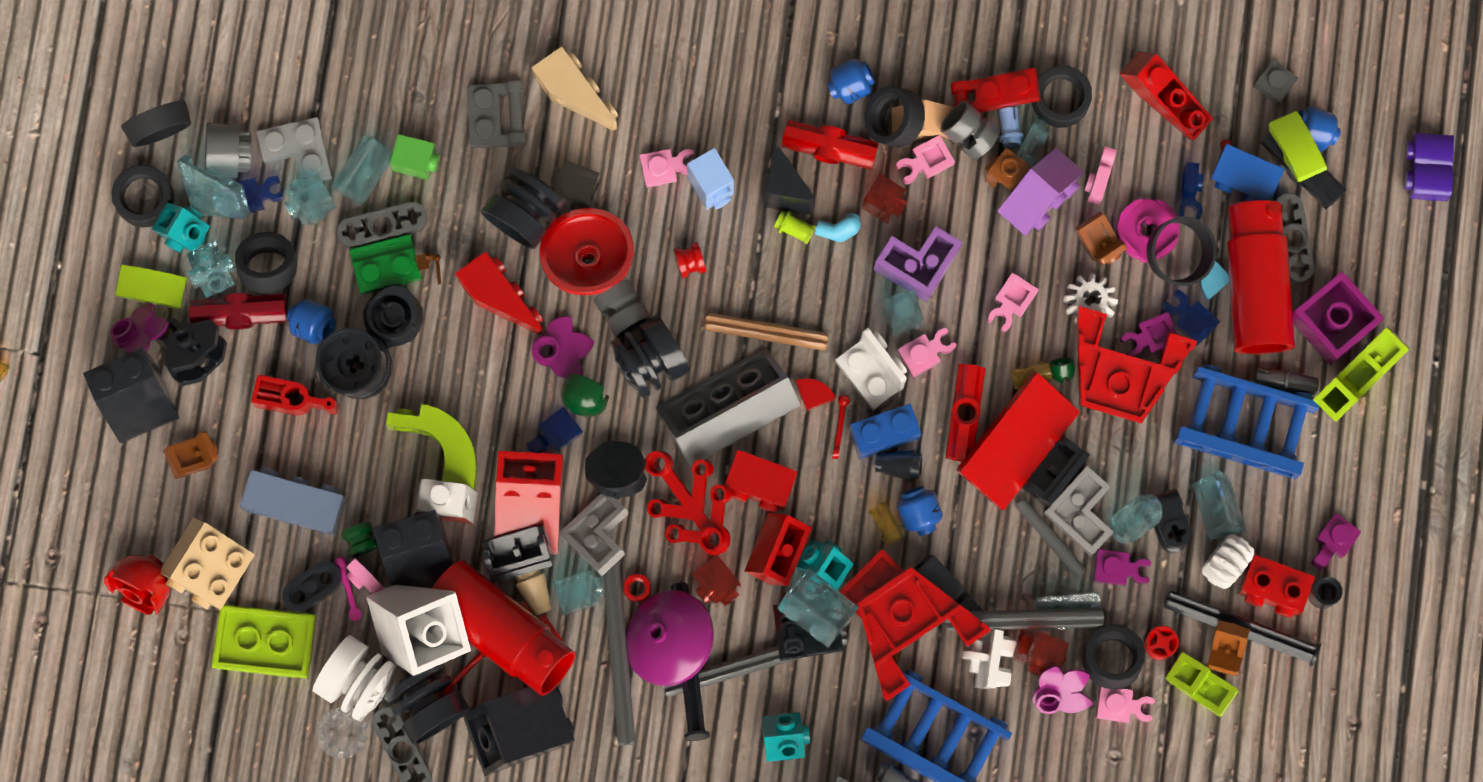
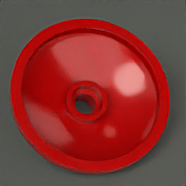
M596 208L577 209L560 216L547 228L546 234L540 243V262L547 278L559 289L575 295H595L605 292L618 284L627 275L634 259V243L628 227L614 214ZM587 259L594 260V262L591 264L584 263Z

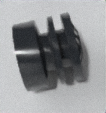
M511 167L507 172V177L511 182L502 180L499 183L500 188L508 197L504 198L500 195L492 194L480 212L493 226L525 247L535 249L546 234V229L538 219L554 222L556 216L551 210L561 212L565 207V203L545 182L532 174Z
M657 314L639 324L640 333L643 338L640 341H637L630 332L624 333L626 342L629 345L628 348H625L617 337L610 341L617 366L628 384L643 399L650 396V391L645 381L649 380L657 391L661 389V383L657 374L663 372L670 381L674 382L690 372L688 363L678 344Z
M342 328L332 332L322 341L317 352L316 368L320 379L328 388L351 399H368L378 395L387 387L393 373V360L389 349L381 340L358 328ZM354 362L364 363L363 369L359 368L356 370L352 368Z
M443 663L414 676L412 674L407 675L384 697L388 705L403 700L392 711L395 716L408 712L412 714L402 725V728L413 745L419 744L443 731L462 718L471 709L459 690L444 694L443 690L450 685L453 679L448 675L436 680L446 670Z

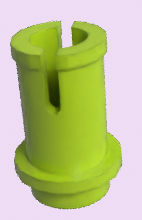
M781 211L774 225V228L779 230L778 233L785 232L808 244L816 226H812L792 216L791 211H788V213Z

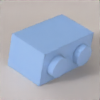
M715 148L687 163L688 180L706 210L713 206L715 209H719L731 201L730 197L734 195V179Z

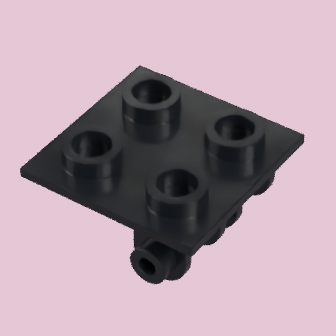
M788 592L781 595L778 605H773L780 661L844 651L836 596L797 601L793 594Z

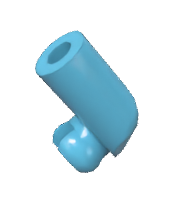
M849 213L846 215V218L836 224L819 220L815 235L836 242H844L859 232L861 218L856 213Z

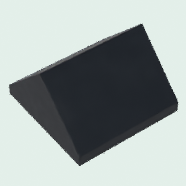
M778 146L773 150L765 192V208L791 211L792 213L803 215L811 214L814 209L815 197Z

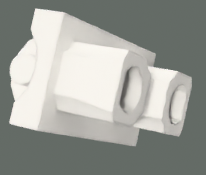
M993 629V631L984 635L981 641L977 640L973 643L972 651H962L961 658L970 660L969 672L976 673L974 688L993 689L1010 685L1011 669L999 667L1000 656H1013L1016 640L1004 636V631Z

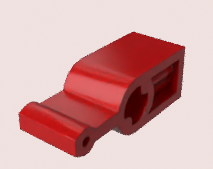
M258 374L251 403L255 408L295 416L304 415L311 408L325 410L330 415L338 414L340 407L337 401L331 397L325 399L312 397L303 384ZM295 393H300L303 402L294 406L290 397Z

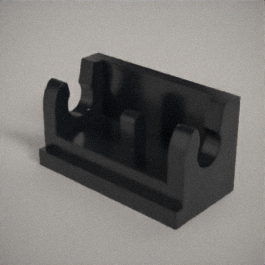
M1060 438L1023 485L1022 489L1046 508H1049L1090 454L1068 438Z
M544 523L490 538L482 543L484 548L482 556L490 576V581L493 583L553 566L555 553Z

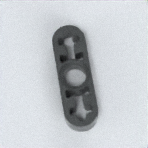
M1286 193L1281 195L1276 202H1280L1282 207L1285 202H1288L1289 206H1295L1296 208L1291 213L1292 223L1299 221V224H1289L1283 227L1284 236L1289 231H1296L1302 237L1300 246L1291 247L1288 245V254L1293 255L1304 251V254L1298 257L1300 266L1307 269L1302 274V277H1299L1297 272H1292L1291 270L1296 265L1295 255L1289 257L1290 283L1301 285L1306 283L1313 275L1314 262L1303 202L1297 195ZM1282 211L1283 224H1286L1289 221L1286 211Z
M408 202L344 219L338 225L337 236L342 245L354 249L420 232L427 225L428 217L421 204ZM414 210L416 215H422L417 218V224L412 225L409 220L400 222L402 229L397 230L394 214L398 213L400 220L409 217V211ZM385 217L391 221V228L388 232L378 233L374 230V223L378 218ZM368 221L371 237H367L365 231L357 233L355 240H350L348 236H344V234L348 233V227L353 226L355 230L365 229L363 222Z
M385 707L379 709L373 716L372 725L401 782L410 781L412 775L409 769L402 773L400 767L410 765L416 758L419 760V764L413 765L419 775L424 773L426 776L422 782H432V775L416 745L412 744L402 728L405 722L401 715L395 716L392 712L393 708ZM384 714H387L390 718L396 717V721L392 725L397 734L401 730L405 733L404 736L393 738L389 744L385 740L392 737L389 730L385 727L381 729L379 727V724L383 722L382 716ZM399 742H407L411 746V755L406 760H398L393 754V749Z

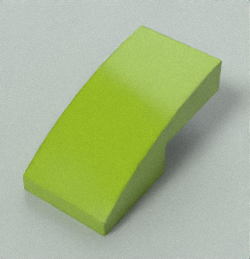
M1297 111L1268 123L1269 132L1281 148L1284 161L1298 182L1327 170L1325 161L1311 133Z
M121 265L114 296L141 303L150 302L179 309L181 308L187 277L152 269Z
M1182 652L1165 680L1220 718L1239 692L1236 687L1212 673L1208 667Z

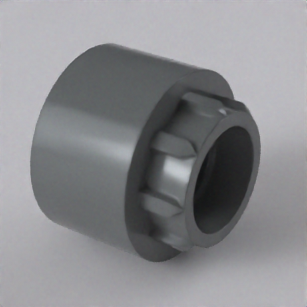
M207 123L205 177L237 178L238 172H248L251 167V133L239 130V124Z

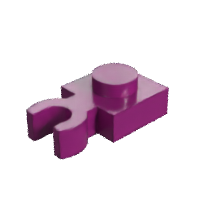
M1168 312L1140 323L1137 326L1140 334L1126 333L1121 337L1120 342L1133 341L1136 345L1135 350L1129 351L1126 355L1136 357L1145 347H1147L1151 355L1163 349L1167 332L1178 334Z
M1098 549L1093 582L1126 586L1127 577H1129L1137 584H1147L1150 578L1141 577L1138 574V568L1141 566L1150 567L1152 562L1147 559H1140L1135 563H1130V553Z

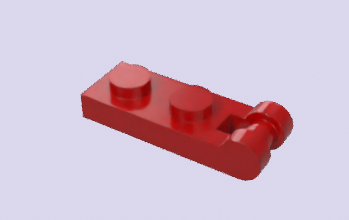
M1035 68L970 81H956L950 84L951 93L955 95L956 100L953 108L963 101L968 102L967 94L970 93L976 94V101L969 103L980 113L1041 101L1038 74Z

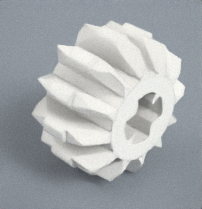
M1090 273L1088 282L1081 275L1076 278L1077 285L1070 283L1067 287L1068 292L1071 294L1065 295L1063 298V302L1072 304L1066 309V314L1071 315L1076 312L1078 306L1105 313L1107 317L1111 318L1114 315L1111 307L1116 306L1118 303V299L1109 297L1115 292V287L1110 286L1105 289L1104 285L1107 282V278L1102 277L1099 283L1095 282L1096 277L1094 273ZM1090 295H1093L1096 300L1091 306H1088L1085 301ZM1077 316L1074 319L1075 324H1077Z
M1235 534L1228 535L1209 556L1202 568V574L1215 586L1217 585L1222 589L1228 588L1248 566L1254 555V549L1242 537L1239 538Z

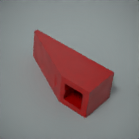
M1139 51L1119 73L1140 98L1189 140L1194 141L1213 120L1212 116L1157 53Z
M485 251L455 273L458 282L475 305L538 335L543 333L542 326L540 325L544 321L534 306L528 308L522 301L525 294L515 281L509 283L504 277L503 273L506 272V269L497 256L491 259Z

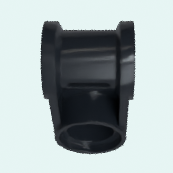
M1174 488L1144 498L1147 514L1154 526L1162 549L1169 553L1182 551L1190 540L1191 530L1177 489ZM1172 530L1175 534H1181L1182 536L1178 543L1174 538H1168Z

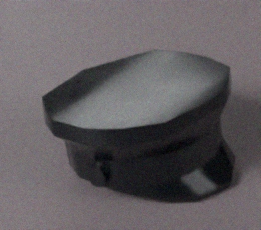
M396 285L387 287L370 298L363 310L366 332L381 340L387 348L411 342L421 329L423 308L407 287Z
M605 441L585 458V477L600 494L606 497L620 499L621 497L632 496L642 491L647 482L644 473L646 461L639 448L635 445L622 441Z

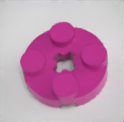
M1146 198L1133 201L1122 211L1116 226V235L1119 240L1125 242L1127 246L1125 252L1129 256L1138 259L1140 262L1148 263L1146 249L1150 236H1143L1141 234L1143 230L1141 224L1145 223L1147 226L1154 224L1157 228L1162 223L1178 216L1173 208L1164 201L1157 199L1145 200ZM1179 223L1168 224L1159 234L1155 245L1156 260L1167 256L1176 246L1180 233Z

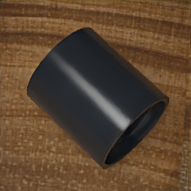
M1323 577L1313 583L1308 598L1316 608L1327 609L1339 602L1343 589L1335 578ZM1320 585H1326L1332 590L1333 596L1331 601H1325L1320 598L1318 594Z

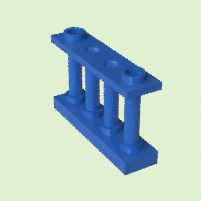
M1205 364L1203 367L1198 366L1192 378L1201 380L1202 384L1191 424L1179 428L1174 444L1296 480L1301 475L1304 462L1297 461L1295 452L1306 412L1314 414L1320 408L1313 400L1314 396L1304 392H1295L1294 395L1221 373V368ZM1214 385L1233 390L1222 431L1217 434V437L1206 434L1203 428ZM1245 394L1263 399L1252 442H1249L1247 446L1236 443V438L1233 437ZM1276 403L1294 408L1283 450L1278 455L1266 452L1267 448L1264 446Z
M906 669L903 674L910 683V686L895 696L880 725L875 726L873 730L867 727L860 741L934 782H977L976 778L998 737L1006 741L1010 739L1012 733L1006 730L1009 725L991 716L990 720L984 718L921 683L923 677ZM915 690L930 698V701L908 742L904 741L901 746L890 740L892 737L890 732L910 695ZM941 706H944L959 714L936 758L932 757L928 761L919 756L921 750L918 748ZM971 721L986 729L987 732L965 773H960L959 777L947 771L949 768L947 763Z

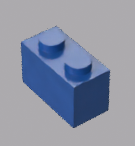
M1225 144L1210 178L1216 181L1214 187L1231 194L1233 189L1245 193L1243 200L1271 201L1285 169Z
M911 404L852 423L849 428L859 460L919 440L921 436Z

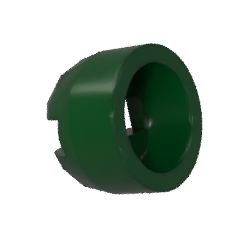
M1057 358L1049 362L1050 374L1056 382L1063 383L1064 378L1067 382L1071 381L1075 374L1074 359Z

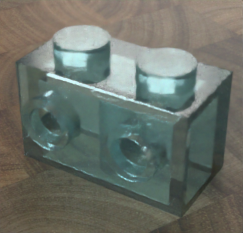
M807 569L788 590L777 609L829 648L850 623L859 607L811 570Z

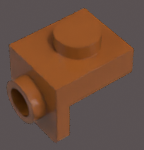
M1005 148L1000 156L995 154L986 165L985 170L988 173L985 182L994 188L998 183H1001L1013 191L1030 170V164Z
M1098 212L1074 228L1091 260L1101 265L1115 262L1121 257L1120 253L1127 249L1125 242L1117 238L1105 214L1102 212Z
M207 431L200 432L193 439L167 446L163 450L174 479L210 469L218 460L217 445L209 437Z
M1219 620L1207 667L1215 671L1237 676L1245 653L1250 629Z

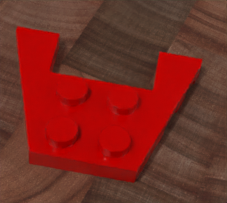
M1078 306L1076 312L1079 405L1142 424L1164 392V388L1170 379L1178 372L1188 353L1196 346L1197 340L1167 332L1158 364L1099 347L1098 343L1107 314Z
M912 567L857 603L886 702L910 686V683L892 657L944 621L949 620L966 647H968L991 631L989 626L980 621Z

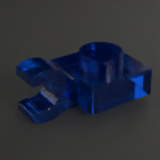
M1187 162L1183 168L1180 193L1181 203L1177 210L1178 217L1184 216L1186 208L1194 209L1196 219L1199 220L1202 216V205L1195 198L1197 192H1202L1204 174L1199 173L1200 163Z
M563 406L538 425L543 434L528 442L526 449L532 453H542L552 445L559 452L582 435L583 431Z

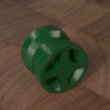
M370 522L355 525L341 533L342 539L348 542L350 558L362 556L378 548L376 539L371 534L373 528Z

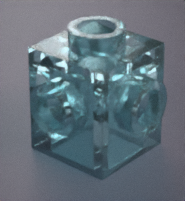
M319 174L309 179L306 177L297 179L289 185L290 189L285 191L289 200L284 202V205L292 220L298 217L302 225L307 223L309 225L316 224L326 218V213L336 209Z
M216 241L187 253L192 270L187 271L195 289L201 287L206 298L216 293H221L235 285L231 275L232 272L236 271L228 253L222 255Z

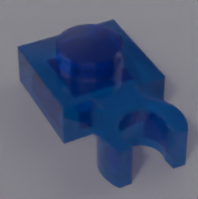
M271 176L262 185H258L256 177L226 185L225 188L234 218L265 210L264 200L272 202L282 201L285 198L283 192L276 194L270 192V188L273 185L281 183L279 177Z
M1177 289L1173 295L1179 300V306L1173 307L1169 302L1165 301L1162 307L1168 314L1177 315L1180 318L1174 325L1188 338L1197 340L1196 346H1198L1219 325L1220 321L1198 300L1190 306L1187 303V297L1184 292Z

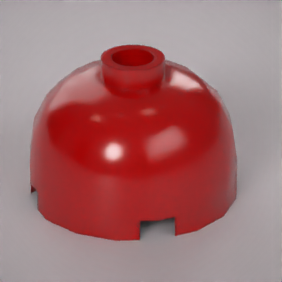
M128 555L117 561L104 578V584L112 594L117 589L123 595L120 601L146 615H151L153 611H155L156 615L159 614L170 593V587L165 584L168 578L161 574V568L164 564L153 555H147L146 557L142 555Z

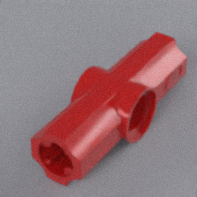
M788 120L781 147L813 155V158L824 163L839 164L842 162L872 170L879 143L847 135L846 131L834 126L823 125L819 128Z
M958 364L945 459L963 462L975 446L978 421L981 414L980 406L985 367L972 364ZM962 405L970 406L974 412L973 419L969 421L961 420L957 415L958 407Z

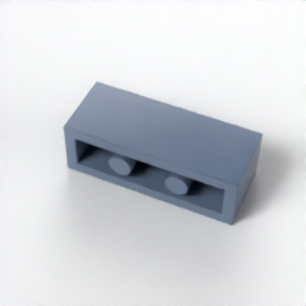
M261 468L260 472L250 471L240 504L244 511L336 536L346 504L345 497L340 495V489L322 484L321 489L309 486L310 481L296 476H291L290 481L278 478L279 472L267 468Z

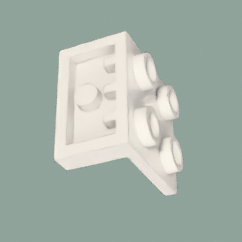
M867 328L862 332L860 342L835 359V363L872 411H874L903 390L906 382L904 374L907 370L897 357L892 359L886 352L885 348L888 346L882 336L877 331L872 333Z

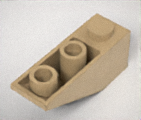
M560 47L531 67L533 77L551 101L612 131L617 129L615 119L618 117L617 112L609 101L603 103L597 94L600 90L590 76L585 79L579 70L582 68V65L573 52L567 54L564 48Z

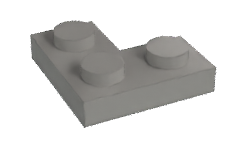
M318 117L256 131L264 163L295 157L302 186L332 179Z
M1087 466L1045 511L1044 515L1086 553L1092 556L1113 533L1105 523L1090 511L1111 487Z
M600 494L559 533L603 576L625 555L623 550L607 534L629 512L614 497H606Z

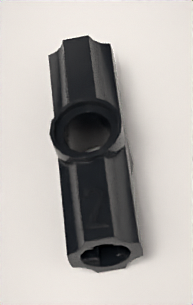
M1271 133L1260 142L1287 170L1289 178L1295 183L1301 184L1325 210L1347 191L1328 170L1298 182L1285 163L1283 152Z

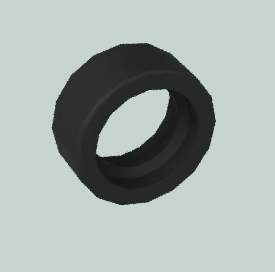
M1057 65L1045 70L1038 77L1041 101L1032 102V107L1036 115L1045 124L1055 128H1067L1077 124L1086 115L1092 101V87L1088 78L1080 70L1071 66ZM1057 79H1065L1072 82L1080 93L1078 107L1067 114L1052 112L1044 102V90L1050 82Z
M891 85L880 88L872 95L866 106L864 120L868 135L876 143L897 148L911 144L922 131L925 120L924 105L920 97L911 90ZM901 99L904 107L903 121L898 130L889 135L885 125L887 110L895 100Z
M148 165L131 166L122 171L114 181L111 191L112 202L119 215L129 224L142 228L154 226L167 202L174 204L175 201L174 190L166 176L157 168ZM146 178L153 180L160 187L162 195L157 208L146 214H139L130 210L125 203V192L128 186L138 179Z
M259 232L250 235L239 244L235 251V265L241 283L249 290L258 293H273L290 284L296 275L297 261L291 242L281 234ZM273 252L284 257L283 264L269 272H256L250 270L247 266L252 258L262 253Z
M1110 624L1098 628L1090 635L1083 650L1082 664L1084 670L1089 672V678L1095 684L1106 689L1117 690L1129 686L1138 678L1145 663L1146 650L1141 638L1133 630L1123 625ZM1107 640L1119 641L1125 644L1133 656L1130 668L1120 674L1109 673L1103 670L1095 660V651L1098 645Z

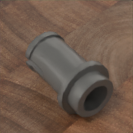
M883 762L874 778L880 782H918V780H914L894 768V763L892 762L890 764Z

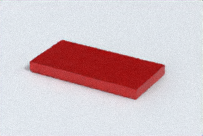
M1033 371L956 471L998 509L1004 511L1079 415L1080 411L1038 372Z

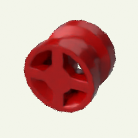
M698 242L692 243L686 249L680 247L673 249L682 279L688 278L690 273L698 272L702 274L706 272Z
M1167 626L1155 627L1144 639L1145 652L1155 660L1169 658L1176 652L1179 645L1177 634Z

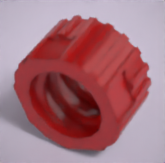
M633 573L624 581L623 592L625 597L631 602L641 603L651 595V583L644 574ZM635 581L642 582L645 586L644 592L640 595H633L630 591V585Z

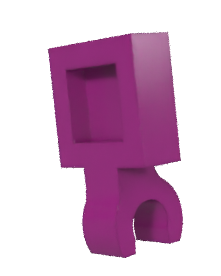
M1335 513L1315 539L1323 546L1313 558L1311 564L1321 571L1326 567L1334 554L1342 559L1359 537L1361 531Z

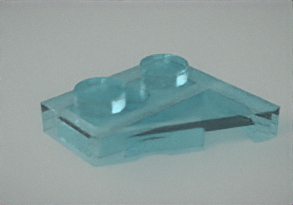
M184 155L177 161L191 208L205 216L243 219L250 213L241 184L230 178H224L219 172L210 167L206 170L196 167L192 164L193 158Z

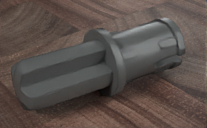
M1257 366L1254 383L1284 392L1317 394L1319 379L1317 377L1290 373V369L1280 371Z

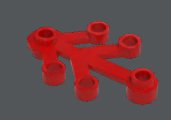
M665 451L649 453L645 459L646 471L655 477L662 476L682 505L669 504L664 499H652L647 505L648 514L653 518L667 516L693 520L700 529V531L686 530L682 524H671L665 530L667 541L670 543H698L709 555H721L726 552L731 541L729 531L723 526L725 503L729 502L732 497V491L729 486L719 484L711 488L710 498L713 504L710 520L704 513L707 478L714 471L712 462L707 459H698L692 464L691 469L694 478L691 495L673 470L671 455ZM661 458H663L665 462V466L663 469H661L659 466V461ZM702 463L706 467L704 474H701L699 470ZM720 488L724 492V497L722 500H720L717 495L718 490ZM656 503H659L661 506L659 514L655 511ZM674 528H677L679 531L677 539L673 537ZM715 534H718L719 536L718 545H716L713 541V536Z

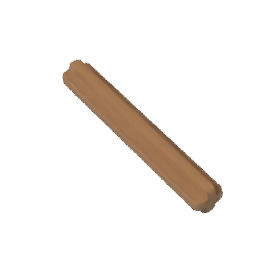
M707 313L704 328L707 331L823 351L827 348L829 335L825 332L715 313Z

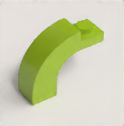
M1387 326L1313 400L1337 422L1411 348Z
M421 404L419 416H415V411L407 409H396V413H387L386 426L389 430L423 434L433 438L441 445L445 456L442 481L465 484L476 491L478 480L476 453L468 434L452 416L438 408Z

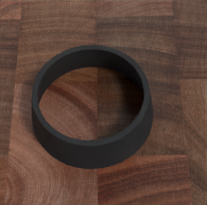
M180 100L140 113L123 123L121 128L133 147H141L161 141L183 131L191 125V119L186 101Z
M1181 216L1162 223L1152 232L1147 243L1146 254L1149 266L1159 278L1175 285L1189 286L1202 281L1211 272L1215 264L1217 248L1212 232L1203 222L1193 217ZM1172 223L1183 224L1191 228L1197 234L1202 247L1201 261L1197 269L1190 276L1179 280L1168 278L1160 270L1155 257L1157 238L1161 231L1168 224Z

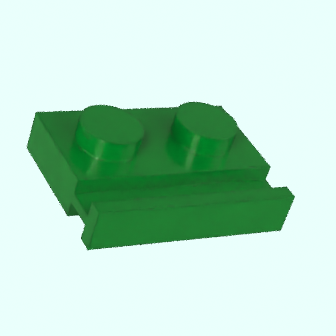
M410 234L349 250L361 295L381 291L393 285L401 286L422 280L417 262L414 260L416 259V253Z

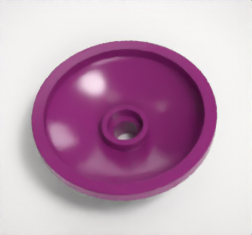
M677 590L663 591L645 600L632 615L626 630L629 664L639 677L658 686H675L686 682L696 675L706 663L714 640L713 622L707 608L694 596ZM661 629L660 637L656 638L658 630Z

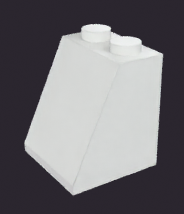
M393 585L366 597L382 654L413 676L471 651L457 596L454 591Z

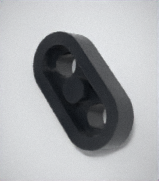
M322 561L315 564L285 586L282 592L285 606L291 611L298 613L310 610L340 588L342 573L331 562ZM325 573L332 575V580L329 584L321 583V577ZM300 591L304 592V601L300 603L295 602V594Z

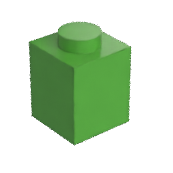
M398 134L390 166L394 172L429 180L431 172L436 173L438 169L440 154H437L435 143Z

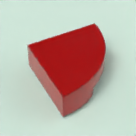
M809 378L795 380L806 411L836 400L832 390L818 380Z

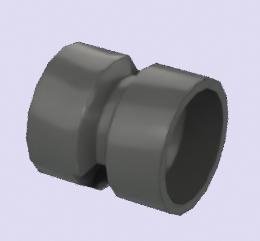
M963 101L955 106L945 117L941 124L940 132L953 143H959V148L971 159L976 160L982 157L994 145L1000 130L987 118L980 119L981 113L969 102Z
M629 279L620 281L594 298V302L601 314L609 316L607 324L615 338L624 337V333L627 331L632 333L638 330L640 323L651 318L643 303L636 302L638 295Z

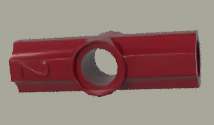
M231 293L224 295V298L190 300L189 318L191 324L211 320L218 327L242 330L252 328L255 324L287 322L288 305L285 294L252 296L248 293Z

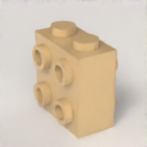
M193 518L161 568V574L168 578L165 584L181 594L184 590L193 594L191 601L206 610L210 605L221 610L255 554L207 523Z

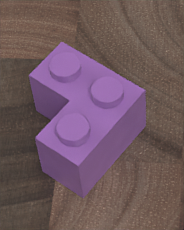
M1055 148L1029 170L999 208L998 212L1025 236L1034 228L1040 231L1051 219L1047 214L1051 208L1057 210L1066 199L1071 198L1081 185L1077 181L1084 171L1060 150Z
M936 226L919 252L891 236L875 262L874 271L923 301L928 302L958 255L963 242Z

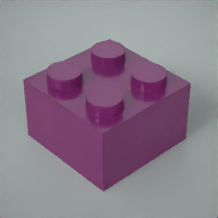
M1343 271L1293 312V324L1330 366L1384 320V317Z

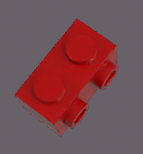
M737 450L725 485L729 486L732 491L731 498L741 502H746L748 498L759 502V508L776 513L777 509L785 510L798 471Z
M768 513L744 572L769 585L789 586L812 527L788 514Z
M1254 554L1246 567L1237 594L1244 596V602L1257 607H1262L1263 604L1274 607L1276 614L1292 618L1293 615L1298 616L1303 613L1315 576Z

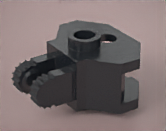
M171 317L168 320L169 328L174 333L169 337L163 334L160 338L156 339L157 343L166 350L164 364L174 381L181 386L202 382L224 361L227 342L219 335L220 329L218 325L211 320L192 324L185 321L182 324L176 318ZM205 360H209L207 366L201 367L205 363Z

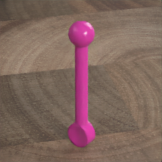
M340 556L335 559L334 563L342 573V581L351 609L349 611V618L352 621H359L362 617V612L356 607L350 582L346 577L347 571L345 567L347 560Z

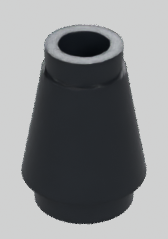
M915 450L877 453L875 472L911 482L913 479H920L923 462L922 454L915 453Z

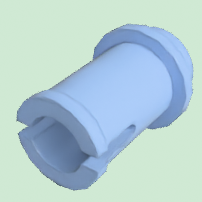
M1004 107L999 109L998 115L1000 117L1002 133L999 137V142L1003 143V147L1007 149L1020 147L1024 134L1020 133L1018 108Z

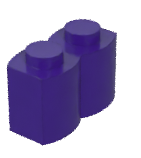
M1415 133L1412 140L1407 141L1405 159L1410 160L1411 169L1405 173L1404 189L1409 190V199L1446 202L1449 200L1452 194L1453 135Z

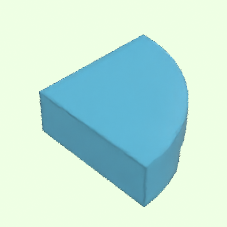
M1216 261L1211 272L1200 281L1202 294L1207 301L1229 283V275Z

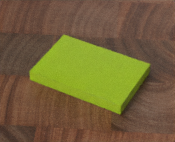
M224 604L222 609H219L211 668L309 679L317 615Z

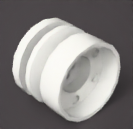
M349 635L341 642L324 665L312 691L330 703L338 699L343 693L346 696L341 710L347 713L356 704L351 717L360 722L380 703L386 694L397 666L391 661H387L380 668L383 661V656L380 654L375 655L368 663L364 662L369 647Z

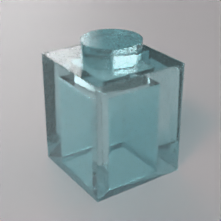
M914 290L884 298L882 308L891 336L922 326L924 319Z
M590 570L553 582L564 616L601 605L598 598L604 595L599 576L592 578Z

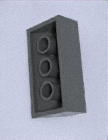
M764 347L655 408L678 450L688 465L691 466L696 460L706 459L709 455L732 445L735 441L753 431L761 429L764 425L780 416L787 415L791 410L799 407L800 402L788 376L767 348Z

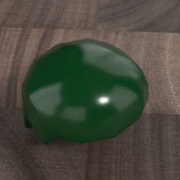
M570 373L566 375L560 396L563 404L574 414L584 417L600 415L606 409L609 395H606L603 399L604 387L601 384L579 374Z

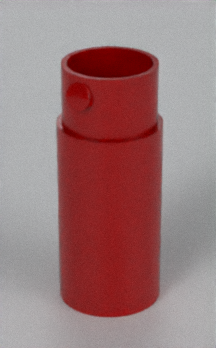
M1258 200L1231 205L1228 207L1230 240L1227 241L1234 352L1247 355H1262L1292 350L1295 348L1288 241L1287 237L1284 236L1282 204L1276 201Z
M461 560L450 566L432 587V589L448 590L456 593L469 643L511 677L517 676L539 695L544 696L551 692L572 667L576 652L551 633L550 627L466 561Z

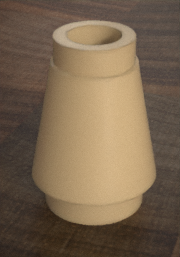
M540 570L515 577L517 580L515 586L534 616L552 609L545 572L541 573Z

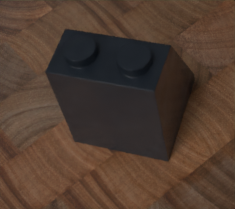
M143 347L83 373L96 405L120 443H124L179 419L156 361Z
M436 510L373 528L380 557L392 586L402 585L432 589L440 576L454 564L443 523Z
M528 687L485 701L463 716L484 777L558 750L575 741L573 737L574 728L570 719L566 718L562 707L563 698L558 688L555 687L548 694L541 696Z

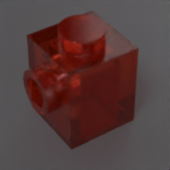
M879 174L863 199L862 209L889 224L894 215L899 218L908 203L905 200L907 189Z
M718 555L714 556L692 574L693 580L699 586L695 591L706 605L712 602L715 607H718L721 603L726 607L740 596L737 592L741 588L740 582Z
M1021 629L1012 660L1027 665L1028 672L1040 676L1044 670L1056 665L1060 669L1066 661L1069 643L1041 631Z

